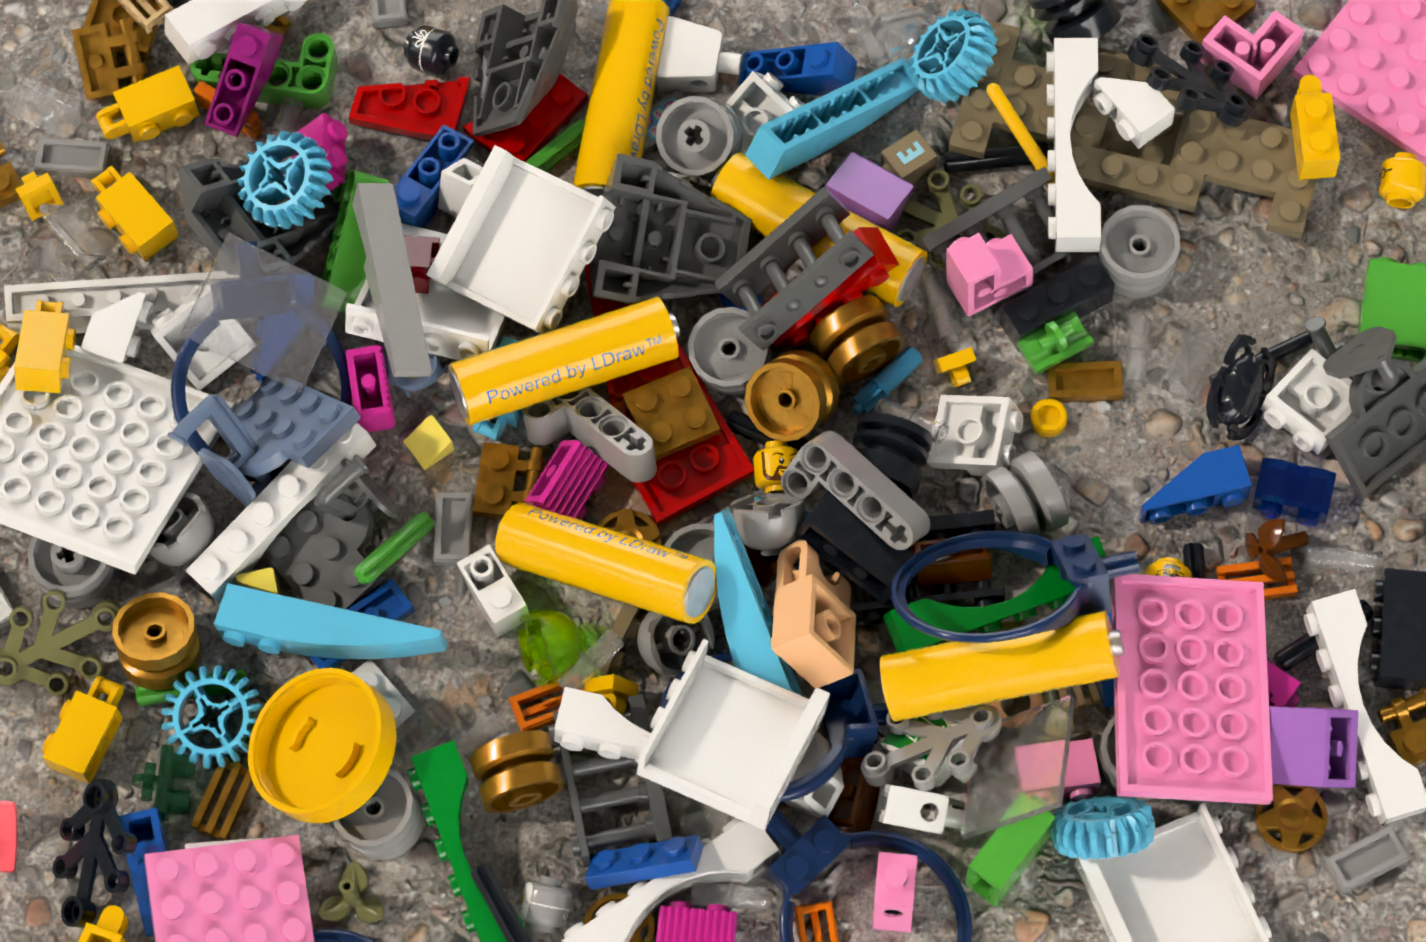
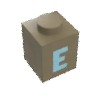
M915 129L881 151V167L915 185L928 177L932 171L937 170V155L919 131Z

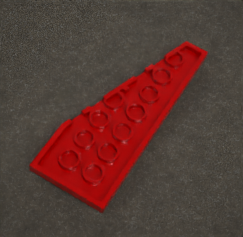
M590 263L585 265L584 269L594 317L633 305L592 297ZM679 343L678 357L676 359L606 381L610 405L633 422L622 394L691 366L720 427L721 434L657 460V472L652 479L639 483L632 482L658 527L754 476L752 464Z

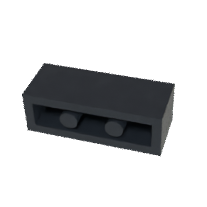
M1095 255L1002 305L999 323L1016 350L1020 352L1017 346L1018 341L1044 328L1047 323L1055 322L1074 311L1080 319L1112 302L1115 283Z
M830 491L826 492L794 534L799 540H805L821 557L883 605L891 596L892 582L896 573L909 558L915 555L909 547L904 550H897L889 546Z
M1385 568L1381 580H1375L1373 588V602L1379 603V616L1373 615L1371 638H1377V652L1371 651L1369 674H1375V687L1420 691V688L1423 687L1426 681V572Z

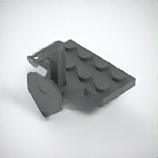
M1315 316L1305 322L1304 328L1310 334L1320 355L1326 359L1323 364L1325 373L1338 379L1347 377L1352 379L1349 389V404L1352 415L1325 435V438L1355 494L1364 498L1426 449V357L1413 368L1408 363L1392 357L1397 336L1393 330L1384 327H1372L1361 332L1337 351L1325 328L1326 320L1320 316Z
M354 455V460L352 461L345 458L341 462L344 468L288 522L263 553L302 600L349 609L365 598L385 579L382 575H379L373 582L362 585L353 574L354 568L367 558L362 551L372 536L374 528L373 515L379 510L394 519L400 515L389 494L368 475L370 470L359 455ZM354 481L358 484L354 490L347 489Z

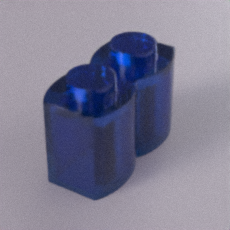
M1263 458L1252 508L1259 510V514L1268 518H1280L1281 515H1289L1296 518L1297 523L1305 526H1317L1318 523H1326L1337 474L1322 468L1299 466L1285 460Z

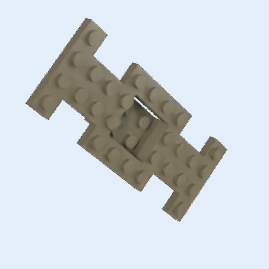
M986 20L995 30L994 35L998 38L995 47L998 52L991 57L994 64L987 68V76L982 77L978 81V87L973 86L970 88L968 96H963L950 139L949 151L984 159L992 129L1011 132L986 92L987 86L991 83H996L1000 86L1033 138L1054 143V139H1047V117H1054V106H1047L1046 100L1047 84H1053V73H1046L1045 67L1013 60L1021 28ZM1098 47V78L1105 77L1147 82L1151 70L1154 67H1160L1156 63L1150 67L1139 66L1132 62L1127 54ZM1206 74L1210 85L1219 90L1216 81ZM1093 91L1084 101L1076 115L1070 133L1072 156L1085 185L1195 212L1203 181L1274 198L1266 231L1298 239L1302 238L1317 179L1299 180L1291 128L1251 118L1242 122L1240 126L1234 127L1221 122L1217 118L1216 112L1185 110L1184 115L1174 113L1172 125L1138 149L1131 140L1126 141L1121 137L1116 129V123L1108 114L1103 115L1098 111L1093 103ZM1160 91L1172 106L1180 107L1176 100L1181 91Z

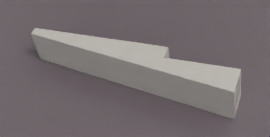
M358 183L352 205L366 253L364 270L393 377H429L431 365L393 183Z

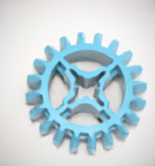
M962 8L956 12L950 10L947 12L946 17L938 16L937 22L934 25L928 24V31L924 35H919L921 39L919 44L912 48L915 54L909 59L912 66L908 71L912 76L911 82L927 98L941 101L944 104L949 100L956 102L960 95L968 96L970 88L973 86L978 87V81L982 77L987 76V68L994 64L991 57L998 52L995 47L998 38L994 35L995 30L991 27V24L978 13H974L971 10L966 11Z
M280 131L278 137L274 134H267L266 144L256 142L257 151L255 153L246 152L248 159H250L248 164L239 166L245 175L236 180L243 187L238 195L245 201L243 207L246 211L251 213L255 220L265 223L270 228L277 229L279 226L290 230L292 224L303 226L304 216L309 219H315L313 210L316 207L325 208L321 201L323 195H332L330 190L326 188V184L334 181L332 175L327 173L333 166L329 160L325 159L327 156L326 151L310 137L307 138L299 132L290 134L287 131ZM296 156L294 159L289 158L285 162H280L287 157ZM290 198V200H288L285 203L273 205L277 201L282 202L284 199Z
M202 666L199 668V680L191 671L185 673V677L189 682L187 687L180 681L173 683V686L181 692L178 697L173 694H166L165 699L175 703L173 709L162 708V715L173 717V722L163 723L162 729H175L176 734L169 736L167 742L171 745L178 741L182 742L176 751L178 756H183L190 749L192 752L189 756V763L196 764L200 755H203V767L210 768L213 763V757L216 756L219 767H225L226 754L229 753L231 759L234 762H238L241 760L240 754L236 750L238 747H241L243 751L248 753L249 744L245 740L251 736L252 725L255 724L257 719L253 718V712L261 711L264 705L262 703L251 705L250 700L257 697L259 692L257 689L250 690L247 693L244 692V689L250 682L246 677L235 684L236 670L230 669L224 679L222 678V666H215L213 677H210L207 667ZM221 685L231 690L237 697L217 704L211 699L210 695H207L203 687ZM194 694L198 706V714L192 721L188 722V725L184 726V708L189 698ZM207 706H211L212 710L216 711L218 708L225 710L217 718L219 728L214 727L213 723H208V725L200 724L209 716ZM242 707V726L237 736L232 739L228 728V719L237 709ZM204 730H210L220 740L222 747L215 749L202 747L195 743L190 736Z
M1107 795L1106 797L1094 796L1090 799L1081 798L1077 802H1069L1065 806H1060L1052 813L1056 817L1054 824L1050 828L1054 849L1058 850V853L1067 855L1070 858L1080 857L1082 860L1096 859V861L1108 858L1111 860L1113 857H1125L1127 854H1136L1139 850L1149 847V844L1154 841L1155 820L1154 815H1152L1151 806L1134 797H1110Z

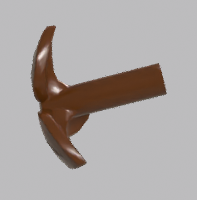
M1282 518L1269 520L1258 528V538L1254 533L1245 534V548L1248 557L1252 560L1259 555L1260 570L1267 577L1278 582L1287 581V576L1282 564L1274 555L1309 544V536L1305 531L1282 536L1286 523L1285 519Z

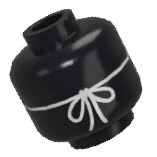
M429 25L420 26L415 31L410 32L404 43V55L409 65L415 70L434 76L446 73L449 68L455 66L459 58V49L456 47L454 36L448 31Z

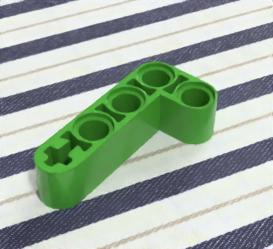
M314 33L304 40L299 63L276 60L273 71L257 102L308 109H320L326 106L332 97L338 67V58L332 39L326 34ZM214 52L207 59H199L191 63V72L196 86L200 81H204L216 89L228 54ZM319 52L327 53L322 58L313 57L315 54ZM276 80H286L282 85H272ZM312 84L321 85L319 88L315 90L306 89L308 86Z
M356 170L345 171V183H340V187H335L334 202L339 203L340 207L317 297L318 307L346 314L347 303L355 304L366 281L364 270L366 253L352 205L357 184L389 183L387 179Z

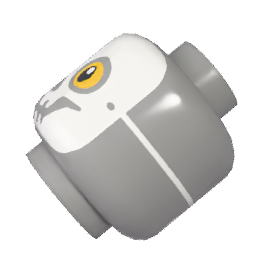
M540 875L539 882L529 881L524 885L518 915L522 920L526 921V928L555 934L556 928H562L566 925L572 902V893L570 890L561 887L563 879Z

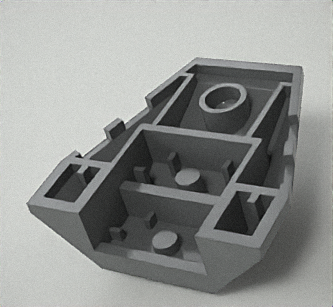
M542 0L540 11L526 16L505 5L483 11L475 43V53L481 55L480 69L477 68L474 72V80L480 82V97H474L473 135L481 137L520 125L557 82L571 37L576 29L575 20L578 11L576 0Z
M618 153L602 194L616 208L614 210L613 222L609 229L602 233L596 244V254L590 262L592 297L624 304H633L659 297L661 300L720 294L721 292L714 282L746 255L752 219L712 196L710 198L692 187L693 184L688 181L680 180L663 170V167L654 161Z
M205 159L181 166L178 173L186 222L227 275L239 276L235 243L257 241L261 277L291 268L334 231L340 207L339 203L334 202V190H330L332 195L322 197L321 201L325 208L316 207L313 210L315 219H309L304 216L303 226L292 224L290 230L279 226L276 229L255 220L252 214L243 207L245 201L238 195L243 187L236 180L245 175L239 166L247 165L249 160L239 159L237 164H220L219 159ZM286 198L282 202L277 201L273 205L285 203L288 200H290V198Z

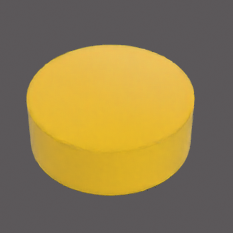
M1055 399L1038 401L1031 410L1030 424L1032 429L1038 435L1047 438L1061 434L1067 424V410L1061 402Z

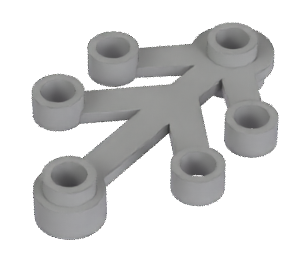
M979 705L971 710L962 708L926 715L930 720L942 718L958 723L950 728L914 719H906L900 724H894L890 713H888L886 722L891 733L895 735L908 734L922 739L888 754L879 751L868 753L861 764L863 776L869 785L875 787L883 786L892 780L895 767L929 754L926 762L914 768L911 774L914 785L918 790L929 791L935 787L937 783L936 776L953 743L964 738L966 739L962 748L951 752L947 762L951 773L955 776L967 775L972 770V760L981 743L993 740L1000 733L1003 723L1001 713L994 706ZM960 760L965 761L962 765H955ZM929 775V778L926 780H919L922 776Z

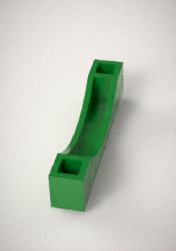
M1099 536L1090 538L1100 558L1107 557ZM1051 564L1032 586L1020 595L1005 602L983 607H959L941 604L924 598L910 603L908 606L917 617L938 629L959 633H970L980 629L981 633H991L1003 628L1001 621L1014 617L1016 623L1037 616L1036 608L1049 604L1051 610L1060 608L1066 602L1069 595L1073 593L1075 585L1071 586L1069 580H1062L1059 575V567ZM895 609L883 616L897 652L937 645L943 642H952L918 631L906 623Z
M454 740L411 756L414 767L407 769L415 791L423 789L427 799V803L422 804L421 808L428 827L436 824L441 838L434 840L441 861L449 860L454 874L447 877L454 896L457 898L463 895L468 909L462 911L461 914L468 933L476 931L480 942H507L471 877L472 870L464 854L460 820L463 799L469 780ZM518 917V918L520 919V921H521V923H522L524 929H525V926H524V923H523L522 919H521L520 917Z

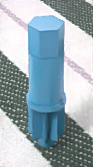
M912 346L906 347L875 378L872 377L853 397L852 401L855 404L851 407L852 411L856 415H860L863 411L871 413L923 362L921 354Z

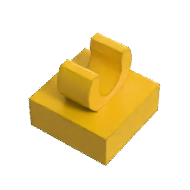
M33 171L21 177L24 185L15 189L32 221L64 205L48 173L37 177Z
M972 347L932 360L936 374L949 370L950 379L955 388L971 382L965 364L977 360Z
M616 674L589 678L585 681V691L603 695L621 715L625 713V701H629L628 697L638 695L639 684Z

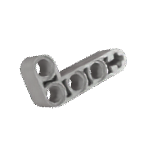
M589 387L522 409L527 439L535 445H548L570 432L632 482L648 481L657 472L653 439L650 435Z
M834 431L823 432L806 443L781 477L783 491L794 500L805 499L824 486L894 549H907L925 536L930 529V520L927 513L849 442Z

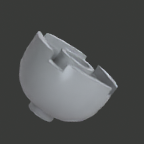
M774 492L766 493L767 499L755 501L754 495H750L733 501L730 504L731 514L742 542L747 547L760 550V554L763 556L779 555L783 548L798 540L794 534L805 520L804 499L794 500L788 497L786 493Z
M194 493L184 494L149 552L155 560L171 567L188 565L193 563L212 544L215 535V522L208 507L198 495Z
M649 611L641 622L637 635L638 649L645 663L655 672L675 677L682 671V666L689 651L696 652L703 639L709 641L706 655H708L709 648H714L715 643L713 625L707 614L699 622L690 624Z

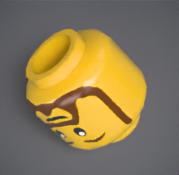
M774 440L766 442L765 448L757 451L753 457L755 484L760 490L765 491V495L766 493L774 492L785 493L781 486V477L799 452L797 449L787 446V441Z

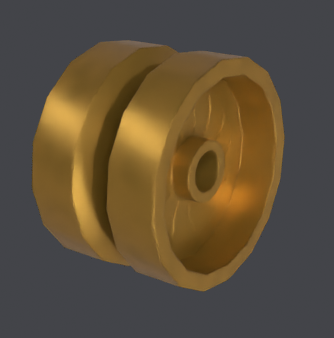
M874 295L862 296L838 307L816 325L810 334V343L820 357L828 359L827 363L835 373L840 385L852 384L876 373L889 364L905 345V338L897 326L892 322H886L888 312L879 298Z
M795 350L783 353L753 373L746 385L745 404L748 416L758 430L769 438L786 442L802 438L830 419L838 406L840 390L837 377L825 360L815 353Z
M164 592L146 593L131 599L117 613L113 621L112 637L125 676L135 685L149 690L170 689L174 687L173 683L175 681L184 683L187 680L185 677L186 672L191 671L193 674L196 672L202 661V644L197 632L194 615L189 605L178 596Z
M529 730L513 733L490 741L473 751L469 760L475 779L484 782L479 788V792L486 812L508 813L532 807L557 795L565 787L558 764L549 762L555 754L547 732Z

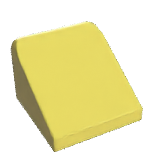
M433 415L427 417L403 441L424 471L455 451L452 440Z
M271 567L236 576L239 586L281 595L278 579L274 569Z

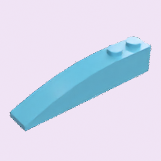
M903 57L761 125L745 156L768 180L819 156L863 130L916 93L918 89L911 82L912 76L908 73L911 65Z
M729 508L722 510L714 515V558L719 604L734 666L803 696L793 668L771 649L772 615Z
M227 583L214 621V626L224 642L238 647L244 646V643L255 645L261 651L274 655L282 651L322 658L381 659L444 652L448 645L442 630Z

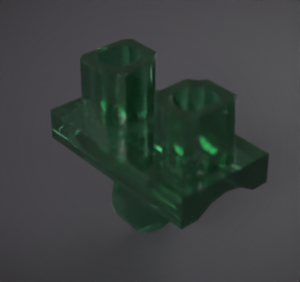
M162 745L158 776L155 775L156 763L146 762L144 774L133 775L131 782L134 787L142 789L140 798L142 801H152L153 790H156L154 808L157 807L166 822H169L170 815L190 814L191 791L173 790L174 778L194 780L196 769L194 761L190 762V755L176 754L173 745Z

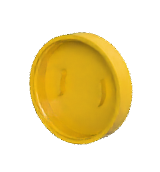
M321 668L305 672L291 679L267 701L252 729L248 746V766L256 790L273 807L296 820L306 823L331 822L356 811L378 790L392 764L397 733L391 707L377 689L346 670Z

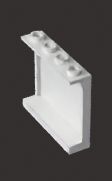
M495 145L426 275L440 285L539 334L554 330L560 323L562 309L567 299L573 296L578 289L579 277L585 265L593 260L597 251L596 244L602 233L611 226L616 207L601 195L597 197L515 158L508 151Z
M401 223L404 235L440 238V248L448 235ZM366 278L355 304L347 303L345 333L384 342ZM430 279L428 294L416 293L428 353L462 360L495 349L508 319L507 317L440 285L433 279Z
M703 639L696 652L689 651L682 666V671L685 673L681 680L677 678L673 680L666 699L669 700L666 708L659 706L651 722L650 728L653 731L650 737L643 735L636 748L634 756L639 758L637 775L765 830L825 715L830 693L816 687L811 698H805L706 655L709 641Z
M1205 803L1199 805L1197 812L1155 828L1154 841L1149 844V847L1139 850L1136 854H1127L1125 857H1113L1111 860L1103 858L1097 861L1096 859L1082 860L1080 857L1076 858V869L1110 942H1269L1268 939L1272 938L1266 919L1263 916L1258 917L1252 904L1255 903V897L1247 881L1241 882L1236 869L1239 868V863L1233 849L1230 846L1225 848L1219 835L1223 833L1221 823L1215 812H1208Z

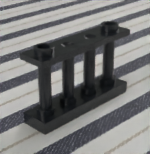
M994 510L929 516L930 529L918 541L951 538L973 532L995 531ZM913 578L908 585L905 598L907 604L927 598L945 605L983 607L1004 602L1005 588H991V581L989 579L975 581L976 590L954 593L953 583L938 585L939 594L917 597L915 580ZM863 589L864 603L854 604L856 622H863L864 625L869 626L884 623L883 616L895 609L892 600H887L883 605Z

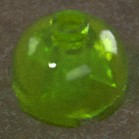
M553 609L536 610L525 613L520 617L519 622L525 621V629L518 631L520 653L527 671L531 672L535 669L537 676L540 678L533 681L537 685L545 687L570 677L579 668L583 657V649L586 648L587 641L583 629L577 627L576 623L567 614Z

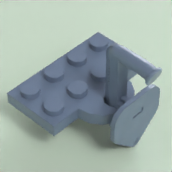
M275 372L272 376L266 378L260 384L259 389L246 401L238 404L234 411H232L221 396L215 394L208 395L167 435L179 444L187 446V439L209 419L230 447V454L224 458L202 448L198 455L210 473L247 507L271 483L272 470L281 466L288 459L306 468H310L361 417L354 407ZM244 475L254 477L256 482L251 486Z

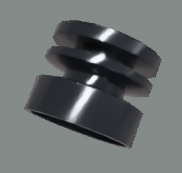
M1028 0L1031 8L1036 9L1035 14L1038 20L1048 21L1044 30L1053 47L1054 38L1099 39L1108 33L1121 18L1120 11L1113 0Z
M877 412L863 414L859 417L857 423V432L854 433L852 439L853 446L913 501L916 500L922 480V471L919 468L927 463L928 452L933 444V436L919 424L899 416Z

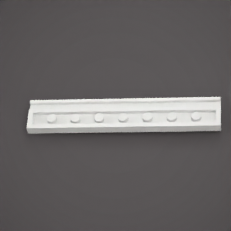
M291 267L281 272L296 274V268ZM225 271L4 285L7 327L20 335L24 310L35 311L37 300L64 302V313H69L70 328L76 329V335H83L86 333L93 313L139 291H147L151 293L148 301L153 303V308L147 323L141 322L138 331L151 330L155 327L152 323L153 319L168 308L174 312L184 304L181 300L182 296L194 286L198 285L203 289L208 285L211 289L210 284L219 281L238 280L239 276L227 275ZM258 317L235 320L238 324L257 323Z

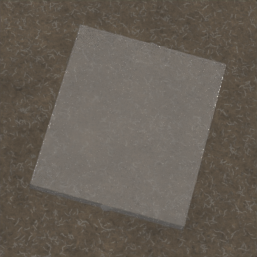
M227 233L206 280L202 282V289L180 334L301 393L322 347L327 343L326 338L348 292Z
M1072 695L1002 719L1003 723L998 736L991 741L981 743L972 760L978 766L977 771L968 780L961 836L964 839L1062 807L1075 699Z

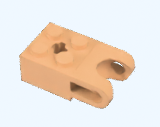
M799 540L782 549L777 560L775 600L772 611L771 649L778 657L787 662L800 677L804 678L814 688H820L854 673L856 614L850 609V583L839 572L824 577L819 565L817 551L805 540ZM800 557L799 570H794L793 565L797 558Z

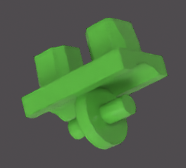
M1074 311L1055 322L1047 323L1044 328L1018 341L1017 346L1034 373L1038 375L1093 345L1094 340L1084 329Z

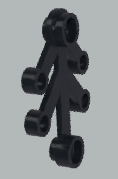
M1141 34L1133 39L1127 51L1129 59L1143 67H1150L1154 63L1160 66L1154 67L1147 78V83L1151 88L1158 91H1181L1176 100L1181 108L1187 111L1203 110L1216 112L1217 118L1229 126H1240L1242 122L1249 119L1252 113L1251 107L1243 96L1235 93L1230 81L1234 69L1228 62L1216 60L1209 71V76L1217 83L1219 89L1217 90L1210 85L1200 59L1204 53V48L1198 42L1186 41L1179 53L1180 57L1187 64L1188 69L1159 51V43L1153 36Z
M98 779L95 782L89 783L83 793L84 805L71 818H65L60 825L62 839L76 841L77 843L64 855L55 858L52 866L55 877L60 879L74 878L78 872V863L83 859L77 895L68 897L63 902L61 908L62 921L68 927L84 928L86 923L91 924L96 918L97 909L95 904L91 902V896L98 864L104 876V887L108 892L125 893L130 885L129 874L124 870L117 869L103 835L106 824L112 837L111 847L115 854L131 855L137 848L135 834L125 832L116 811L118 790L114 782L109 779ZM91 820L89 832L85 834V824Z

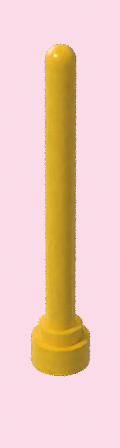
M996 83L989 84L986 88L988 96L1035 169L1039 170L1044 166L1047 169V159L1000 86ZM1048 172L1052 179L1046 183L1047 188L1048 184H1054V172Z

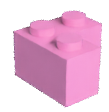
M1276 10L1254 35L1224 15L1202 42L1204 53L1200 60L1210 68L1216 60L1228 62L1234 69L1230 81L1257 100L1298 52L1304 30Z
M977 233L971 237L957 239L946 249L947 284L968 317L1032 286L1033 268L1012 234L1002 239L994 238L985 243L980 233Z

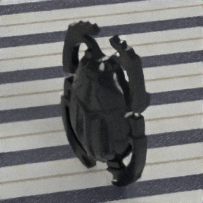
M1238 334L1228 348L1223 363L1229 366L1227 368L1221 366L1217 376L1214 377L1206 403L1207 417L1210 425L1213 428H1218V425L1222 423L1227 425V439L1231 441L1245 439L1256 428L1263 413L1261 407L1265 400L1260 394H1269L1274 382L1277 366L1275 358L1268 351L1267 347L1261 348L1264 358H1257L1249 344H1256V339L1245 334ZM1243 347L1245 349L1244 354L1235 359L1237 352ZM1249 420L1243 427H1238L1239 424H1242Z

